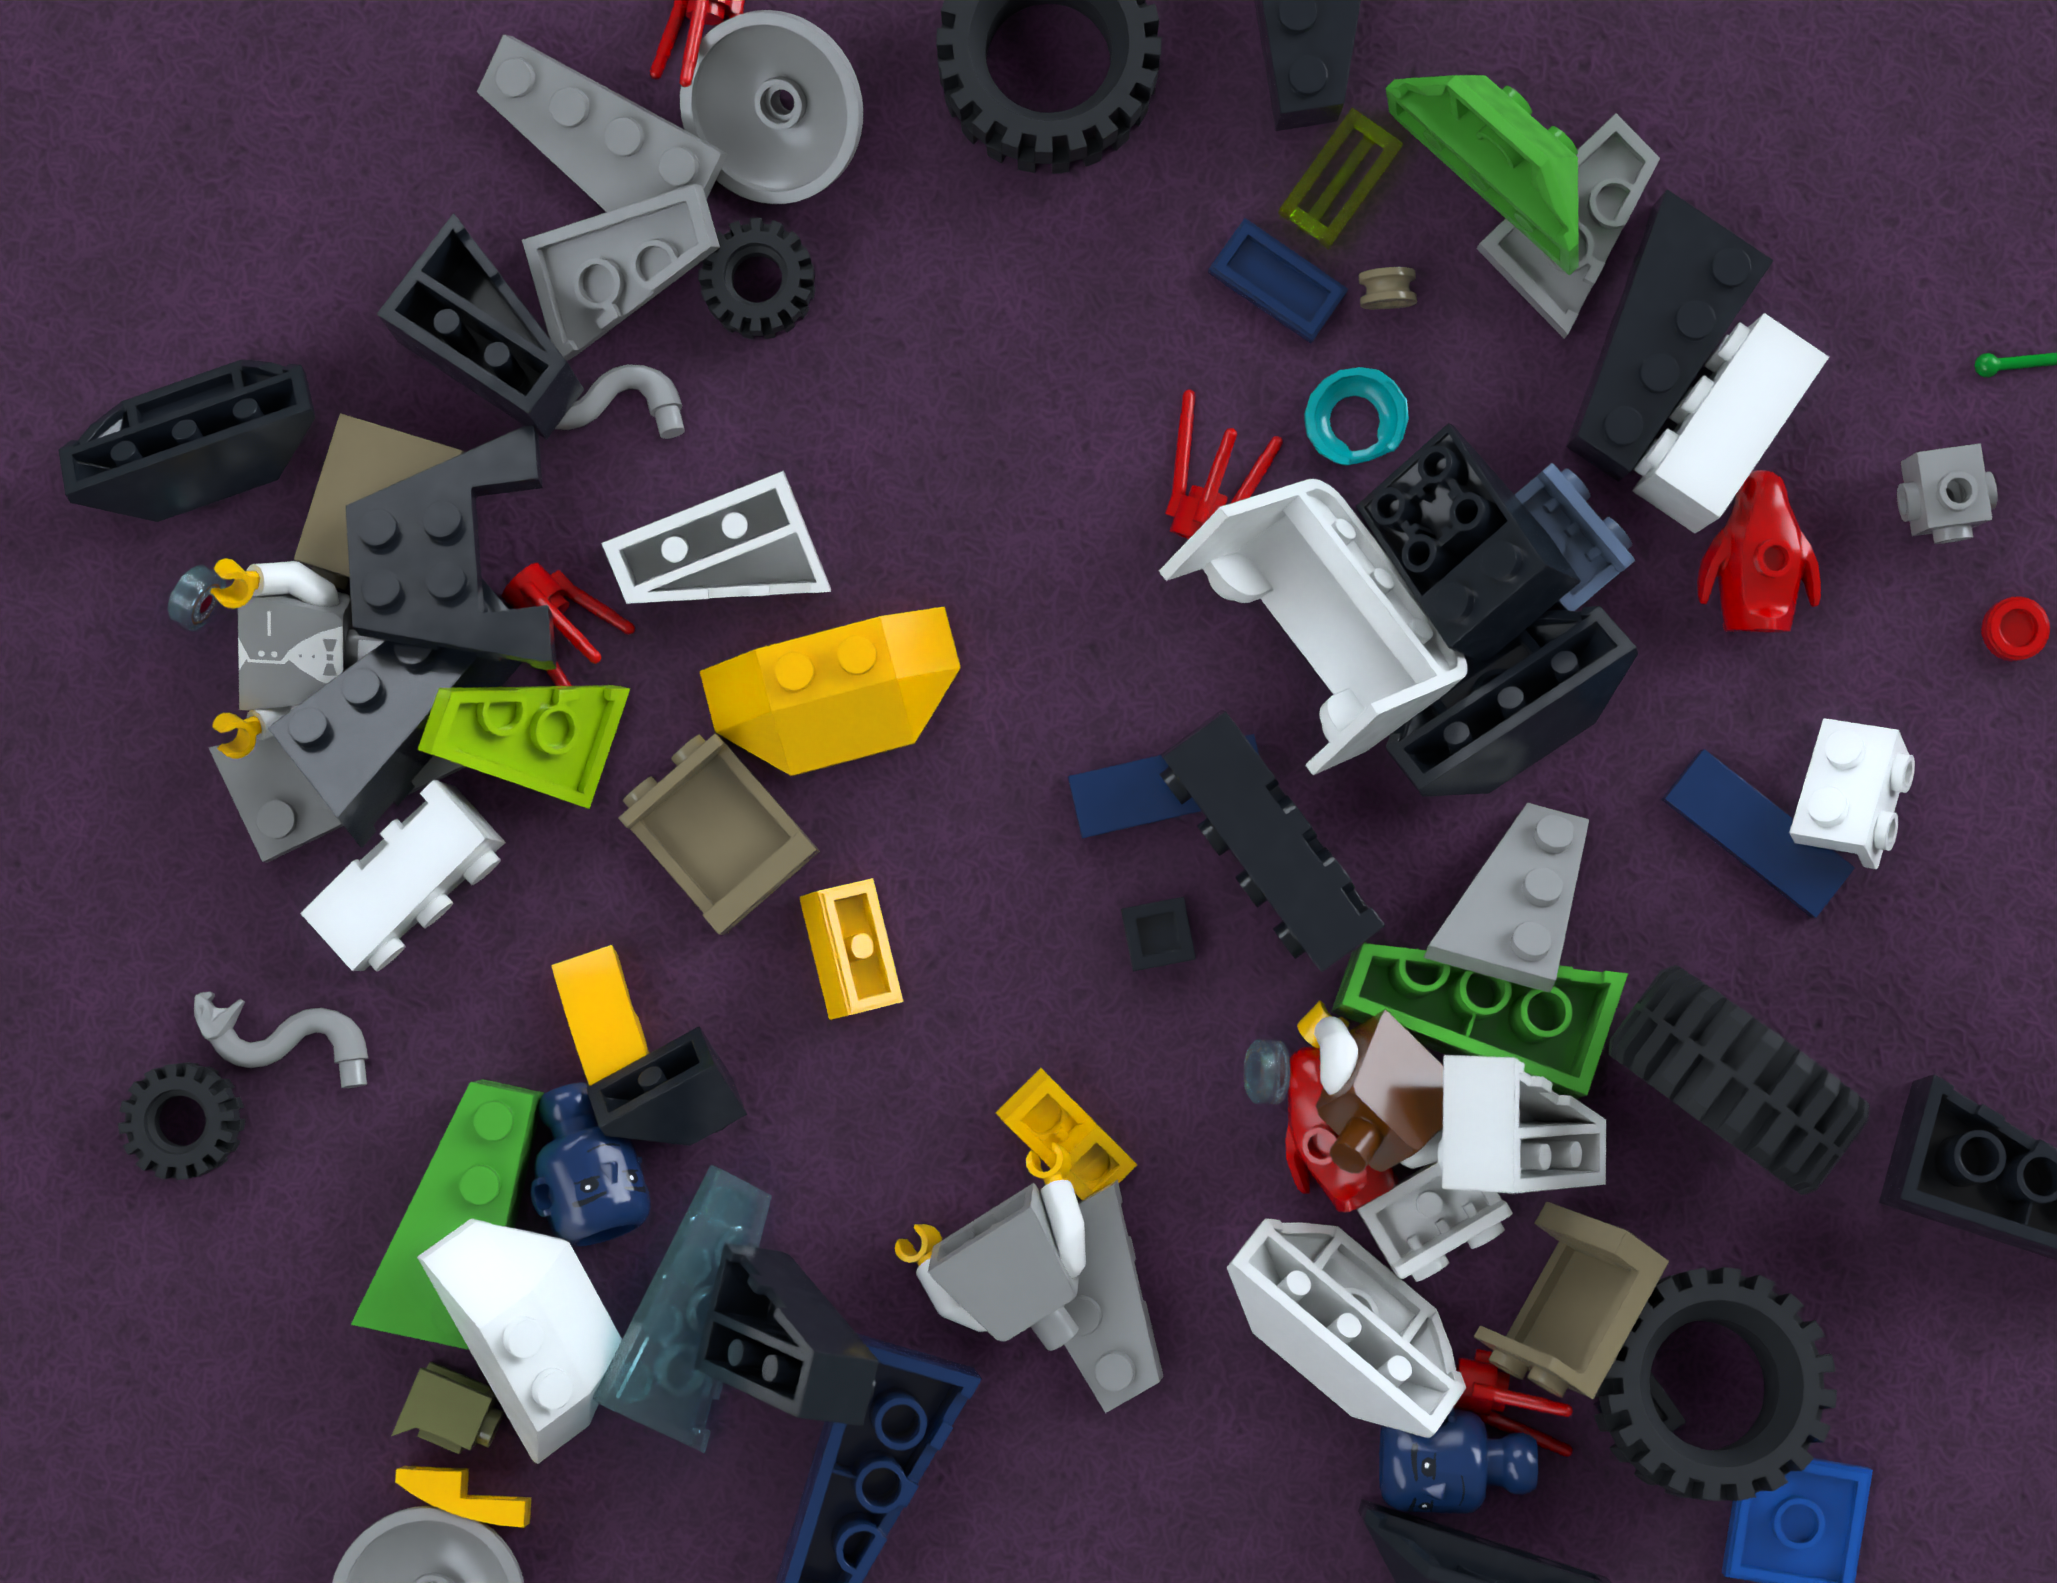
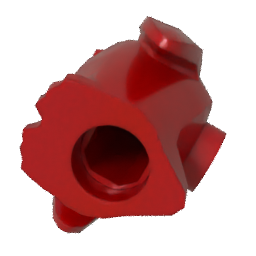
M1768 470L1751 471L1736 493L1735 505L1726 525L1712 540L1700 563L1697 578L1699 602L1707 604L1718 576L1724 631L1790 632L1801 580L1804 583L1811 607L1818 606L1821 599V580L1816 556L1810 543L1800 530L1788 501L1786 486L1782 478Z
M1308 1046L1292 1053L1286 1062L1287 1065L1285 1064L1286 1085L1288 1089V1127L1285 1141L1286 1159L1297 1189L1302 1194L1310 1193V1171L1338 1212L1355 1210L1392 1190L1399 1183L1393 1167L1381 1172L1374 1170L1368 1164L1362 1173L1354 1174L1342 1170L1333 1162L1330 1156V1148L1339 1135L1318 1116L1316 1108L1323 1090L1320 1082V1048Z

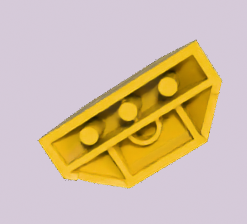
M945 607L879 616L765 646L699 672L715 732L786 774L796 776L915 744L961 667Z

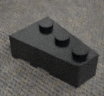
M454 213L377 313L398 343L524 426L534 425L538 435L546 440L584 391L567 361L507 285Z
M725 1242L694 1369L798 1418L863 1426L868 1404L875 1390V1375L879 1360L790 1255L781 1251Z

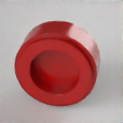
M2010 597L1997 602L1987 611L1982 622V637L1985 645L1991 653L2006 661H2021L2035 656L2044 648L2050 634V623L2046 612L2037 602L2026 597Z

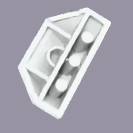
M1265 1218L1227 1266L1252 1333L1350 1416L1430 1438L1439 1429L1467 1388L1461 1372L1456 1371L1452 1348L1437 1309L1338 1226L1302 1222L1281 1223L1280 1220Z
M470 1219L417 1256L532 1461L539 1464L590 1425L624 1347V1342L568 1241Z

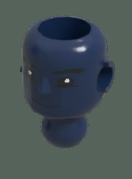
M583 1082L561 1086L541 1096L538 1104V1114L543 1124L551 1129L554 1141L545 1145L535 1158V1179L531 1186V1197L536 1212L541 1217L547 1216L553 1235L568 1241L572 1247L605 1242L633 1231L645 1222L651 1207L649 1191L640 1166L642 1156H637L631 1139L604 1135L599 1128L586 1090L589 1085Z
M1452 1408L1439 1429L1430 1438L1381 1425L1379 1449L1380 1491L1385 1502L1397 1510L1467 1514L1473 1513L1481 1507L1486 1496L1487 1486H1502L1510 1493L1522 1495L1536 1489L1538 1478L1537 1440L1528 1434L1515 1432L1508 1434L1502 1439H1487L1485 1424L1479 1416L1470 1411Z

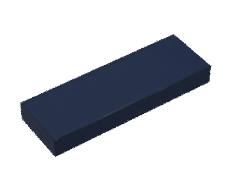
M1254 734L1246 735L1245 738L1259 755ZM1161 755L1068 776L1082 839L1201 812V809L1193 798H1190L1181 805L1159 775V773L1169 767Z
M1705 749L1697 753L1661 799L1811 918H1816L1855 869L1853 865L1832 849L1794 843L1789 833L1793 818Z

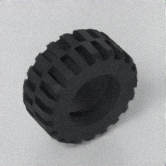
M1676 965L1659 972L1610 1038L1609 1055L1800 1195H1805L1819 1188L1869 1121L1870 1105L1856 1092L1745 1010Z

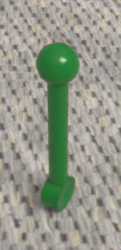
M1984 353L1977 357L1974 368L1978 375L1989 378L1997 374L1999 370L2057 365V353L1997 358L1994 354Z

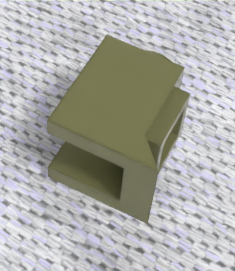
M430 1361L427 1369L424 1367L420 1368L392 1436L413 1428H419L420 1431L417 1437L457 1454H460L465 1448L471 1450L477 1444L489 1448L501 1424L504 1411L495 1408L498 1399L490 1386Z

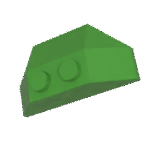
M1484 75L1394 79L1386 87L1389 113L1405 129L1569 276L1579 267L1578 157L1576 156L1578 150L1564 132L1555 126H1551L1547 130L1531 116V107L1515 89L1505 86L1501 90Z

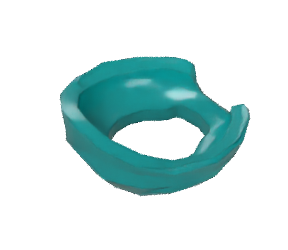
M1363 367L1339 370L1323 379L1310 394L1304 413L1307 437L1318 453L1337 464L1345 466L1371 461L1388 452H1394L1404 437L1409 420L1407 399L1395 381L1380 370ZM1358 396L1365 398L1378 411L1380 421L1377 431L1378 442L1367 449L1349 450L1348 446L1339 440L1331 429L1330 416L1332 409L1337 402L1346 397Z

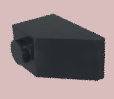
M700 1026L586 1088L599 1128L605 1136L691 1146L747 1115L732 1076Z

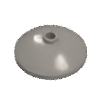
M757 10L737 15L717 25L701 39L691 85L689 87L681 86L680 111L684 130L728 153L716 180L728 190L752 201L768 204H787L807 199L821 192L845 171L854 157L859 144L863 125L862 95L857 77L848 58L836 42L822 29L806 19L790 13L774 10ZM781 90H786L792 95L794 99L793 110H787L782 106L780 102Z
M418 1506L392 1513L366 1529L345 1552L332 1583H524V1579L518 1562L509 1546L486 1523L457 1516L435 1506Z

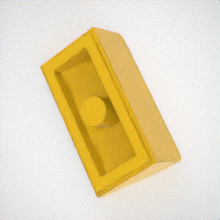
M873 878L800 896L799 899L829 1019L832 1020L903 1002Z

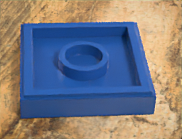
M1814 1458L1803 1471H1790L1786 1474L1785 1478L1789 1483L1774 1491L1755 1493L1756 1498L1733 1501L1721 1573L1725 1577L1760 1583H1855L1873 1470L1868 1467Z

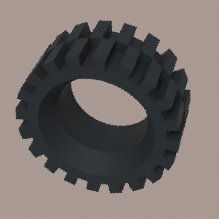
M944 0L941 8L942 26L941 28L937 27L936 47L940 84L944 89L945 103L952 118L958 116L960 119L962 133L974 145L979 139L986 144L987 156L1001 164L1006 155L1018 160V170L1035 173L1036 163L1052 164V174L1069 172L1070 162L1083 159L1085 167H1088L1102 160V150L1111 145L1117 151L1129 140L1130 128L1134 123L1138 126L1142 123L1148 112L1151 95L1154 96L1161 56V38H1158L1159 17L1155 3L1148 6L1146 0ZM1040 4H1057L1075 9L1089 18L1104 36L1110 52V69L1103 84L1096 93L1079 106L1054 113L1031 111L1008 99L994 83L986 63L991 40L999 27L1010 16L1027 7Z
M1726 1267L1715 1270L1701 1268L1659 1279L1594 1396H1599L1602 1413L1594 1415L1599 1431L1610 1432L1615 1444L1609 1447V1449L1620 1462H1630L1637 1469L1633 1475L1648 1485H1659L1665 1488L1664 1493L1680 1498H1693L1705 1501H1740L1756 1498L1755 1493L1760 1491H1774L1789 1483L1785 1478L1786 1474L1790 1471H1803L1814 1459L1807 1452L1811 1443H1824L1831 1427L1820 1422L1823 1409L1836 1407L1837 1390L1824 1389L1823 1373L1836 1371L1832 1354L1819 1355L1814 1341L1824 1337L1816 1320L1808 1322L1801 1320L1797 1312L1804 1305L1791 1293L1777 1295L1772 1291L1775 1282L1760 1275L1744 1277L1741 1276L1740 1269ZM1692 1321L1716 1323L1738 1334L1755 1353L1764 1377V1400L1757 1420L1750 1430L1738 1441L1716 1450L1694 1447L1675 1436L1665 1426L1656 1412L1650 1392V1371L1657 1350L1672 1332Z

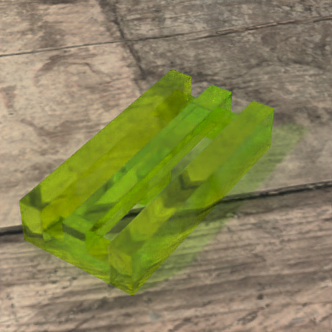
M1352 107L1282 204L1278 214L1286 220H1291L1297 224L1300 230L1307 235L1311 234L1319 240L1320 244L1330 249L1400 152L1404 143ZM1354 128L1364 134L1363 138L1309 213H1306L1298 206ZM1374 143L1384 148L1383 152L1327 228L1319 220Z

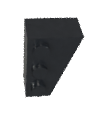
M1254 0L1275 131L1338 122L1345 101L1361 0Z

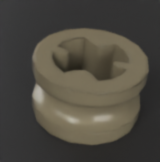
M1386 267L1359 273V284L1366 287V295L1360 298L1361 308L1369 310L1409 307L1417 303V294L1411 292L1409 288L1410 282L1416 279L1414 269Z

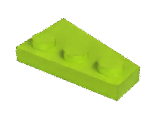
M612 685L439 688L418 750L590 809L630 688Z

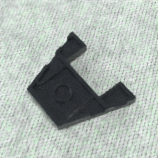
M534 425L523 426L346 505L352 624L359 636L439 650L440 647L473 652L477 657L501 661L502 658L530 663L533 668L544 670L557 669L553 614L548 605L484 613L476 498L478 496L543 488L539 435Z

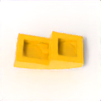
M612 945L551 965L566 1018L589 1086L649 1054L639 1018L633 1010L617 952Z
M1042 1068L996 1112L1000 1119L1037 1153L1050 1169L1056 1164V1154L1052 1149V1142L1061 1145L1068 1151L1072 1164L1070 1172L1063 1180H1068L1072 1183L1075 1194L1081 1200H1084L1117 1179L1118 1183H1120L1137 1166L1134 1160Z
M403 1466L396 1469L395 1482L430 1505L451 1514L500 1526L524 1528L530 1524L531 1497L468 1495V1468Z

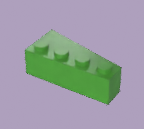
M1363 943L1352 952L1331 1010L1332 1013L1363 1023L1386 1009L1426 1048L1445 1055L1516 1058L1525 1064L1524 1072L1530 1076L1546 1078L1552 1082V1091L1558 1095L1572 1096L1575 1099L1588 1094L1628 973L1595 972L1559 966L1556 981L1549 993L1424 958L1426 950Z
M483 1079L469 1083L351 1325L470 1350L417 1256L470 1219L515 1228L539 1119L538 1104L544 1092Z

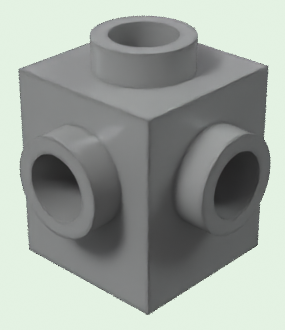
M1981 443L1916 452L1901 461L1904 483L1899 484L1897 490L1898 509L1904 522L1910 521L1912 536L1933 534L1934 544L1958 542L1973 538L1972 528L1992 520L1991 510L1995 509L1997 505V487L1993 474L1990 471L1985 472Z

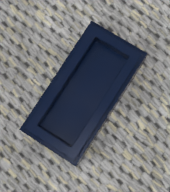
M1246 218L1243 219L1208 270L1210 275L1309 343L1314 341L1348 291V288Z

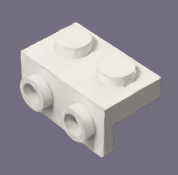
M1823 718L1789 832L1794 843L1855 853L1858 855L1863 867L1878 868L1883 850L1890 851L1896 840L1898 816L1894 811L1899 793H1907L1909 791L1914 776V757L1909 755L1899 730Z
M1438 1162L1428 1164L1399 1181L1389 1192L1357 1208L1394 1274L1400 1279H1404L1412 1274L1416 1282L1435 1274L1447 1266L1449 1261L1445 1254L1463 1243L1468 1242L1471 1249H1474L1499 1236L1505 1230L1501 1221L1513 1214L1507 1202L1503 1201L1497 1192L1442 1189V1170Z

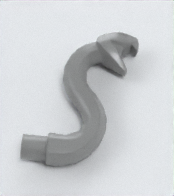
M629 364L613 368L601 375L592 384L587 393L572 405L555 428L570 430L585 426L595 420L618 393L628 389L639 390L647 399L650 415L656 419L661 438H674L685 432L680 414L682 403L672 380L656 369L644 365Z
M203 992L195 996L194 1016L204 1038L211 1042L215 1051L224 1060L236 1066L246 1068L268 1066L282 1059L306 1035L317 1032L326 1034L333 1045L334 1063L339 1064L341 1088H355L367 1085L364 1061L368 1059L366 1042L361 1029L351 1018L344 1014L325 1008L304 1009L287 1018L265 1040L247 1042L240 1039L233 1029L245 1001L240 999L229 1008H216L211 1002L215 997V993Z

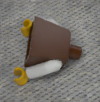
M1319 1000L1298 1022L1297 1027L1308 1043L1315 1048H1320V1082L1323 1090L1316 1108L1318 1116L1339 1135L1330 1148V1156L1333 1162L1342 1170L1354 1174L1362 1173L1368 1164L1374 1170L1383 1172L1398 1163L1413 1169L1438 1162V1146L1443 1137L1444 1066L1386 1009L1349 1031L1347 1029L1349 1022L1343 1017H1332L1326 1010L1325 1004Z

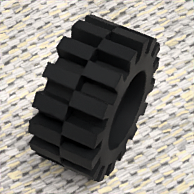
M750 218V224L742 226L739 220L728 224L731 229L724 235L720 231L716 233L720 248L702 260L703 267L699 269L701 293L710 312L715 319L722 323L725 329L731 333L734 331L741 333L743 338L754 340V336H764L765 339L775 338V333L781 330H785L787 333L795 327L794 322L799 317L804 319L809 311L808 304L810 300H814L816 290L814 278L816 277L807 248H804L800 238L793 231L787 232L784 230L783 224L772 220L771 225L764 224L761 218ZM757 256L771 259L782 271V283L779 291L771 299L760 303L744 300L736 293L733 285L734 274L738 266L746 259Z
M199 1063L169 1064L146 1072L144 1074L145 1078L142 1081H135L128 1089L132 1095L129 1100L122 1101L119 1112L126 1113L125 1122L118 1123L119 1134L126 1133L129 1143L123 1145L128 1155L135 1154L139 1158L136 1165L143 1171L151 1169L156 1172L155 1177L162 1179H189L210 1173L214 1168L221 1167L228 1161L226 1157L229 1153L236 1151L241 1142L237 1139L238 1133L244 1130L245 1119H240L239 1109L244 1108L241 1097L236 1098L232 1089L235 1086L228 1078L222 1079L217 1075L219 1073L218 1070L210 1066H199ZM179 1095L188 1096L196 1100L203 1108L206 1117V1125L201 1137L188 1146H180L170 1142L160 1128L159 1119L162 1108L170 1099Z

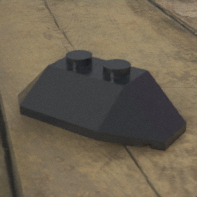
M241 359L121 401L91 424L78 441L70 440L58 450L66 497L73 504L159 522L277 481L315 419L306 372L302 365L288 364L285 367L273 362Z
M1601 606L1583 607L1582 611H1546L1486 663L1464 655L1467 662L1466 676L1445 695L1395 730L1394 734L1390 735L1386 745L1388 754L1422 797L1489 794L1594 725L1638 655L1637 648Z
M1364 1499L1361 1500L1358 1509L1395 1583H1612L1605 1576Z

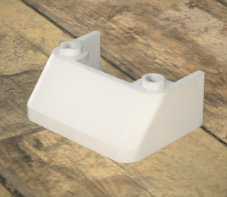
M1307 479L1220 507L1159 570L1164 579L1168 581L1203 569L1208 576L1210 585L1221 597L1240 603H1249L1261 599L1333 693L1320 708L1322 730L1329 743L1306 764L1313 775L1365 753L1445 695L1467 674V662L1464 655L1448 648L1391 559L1344 498L1323 481Z

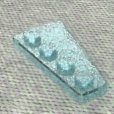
M710 1165L592 1398L594 1401L705 1453L711 1432L705 1426L712 1399L719 1400L723 1382L694 1369L724 1244L727 1242L759 1247L772 1195L718 1167Z

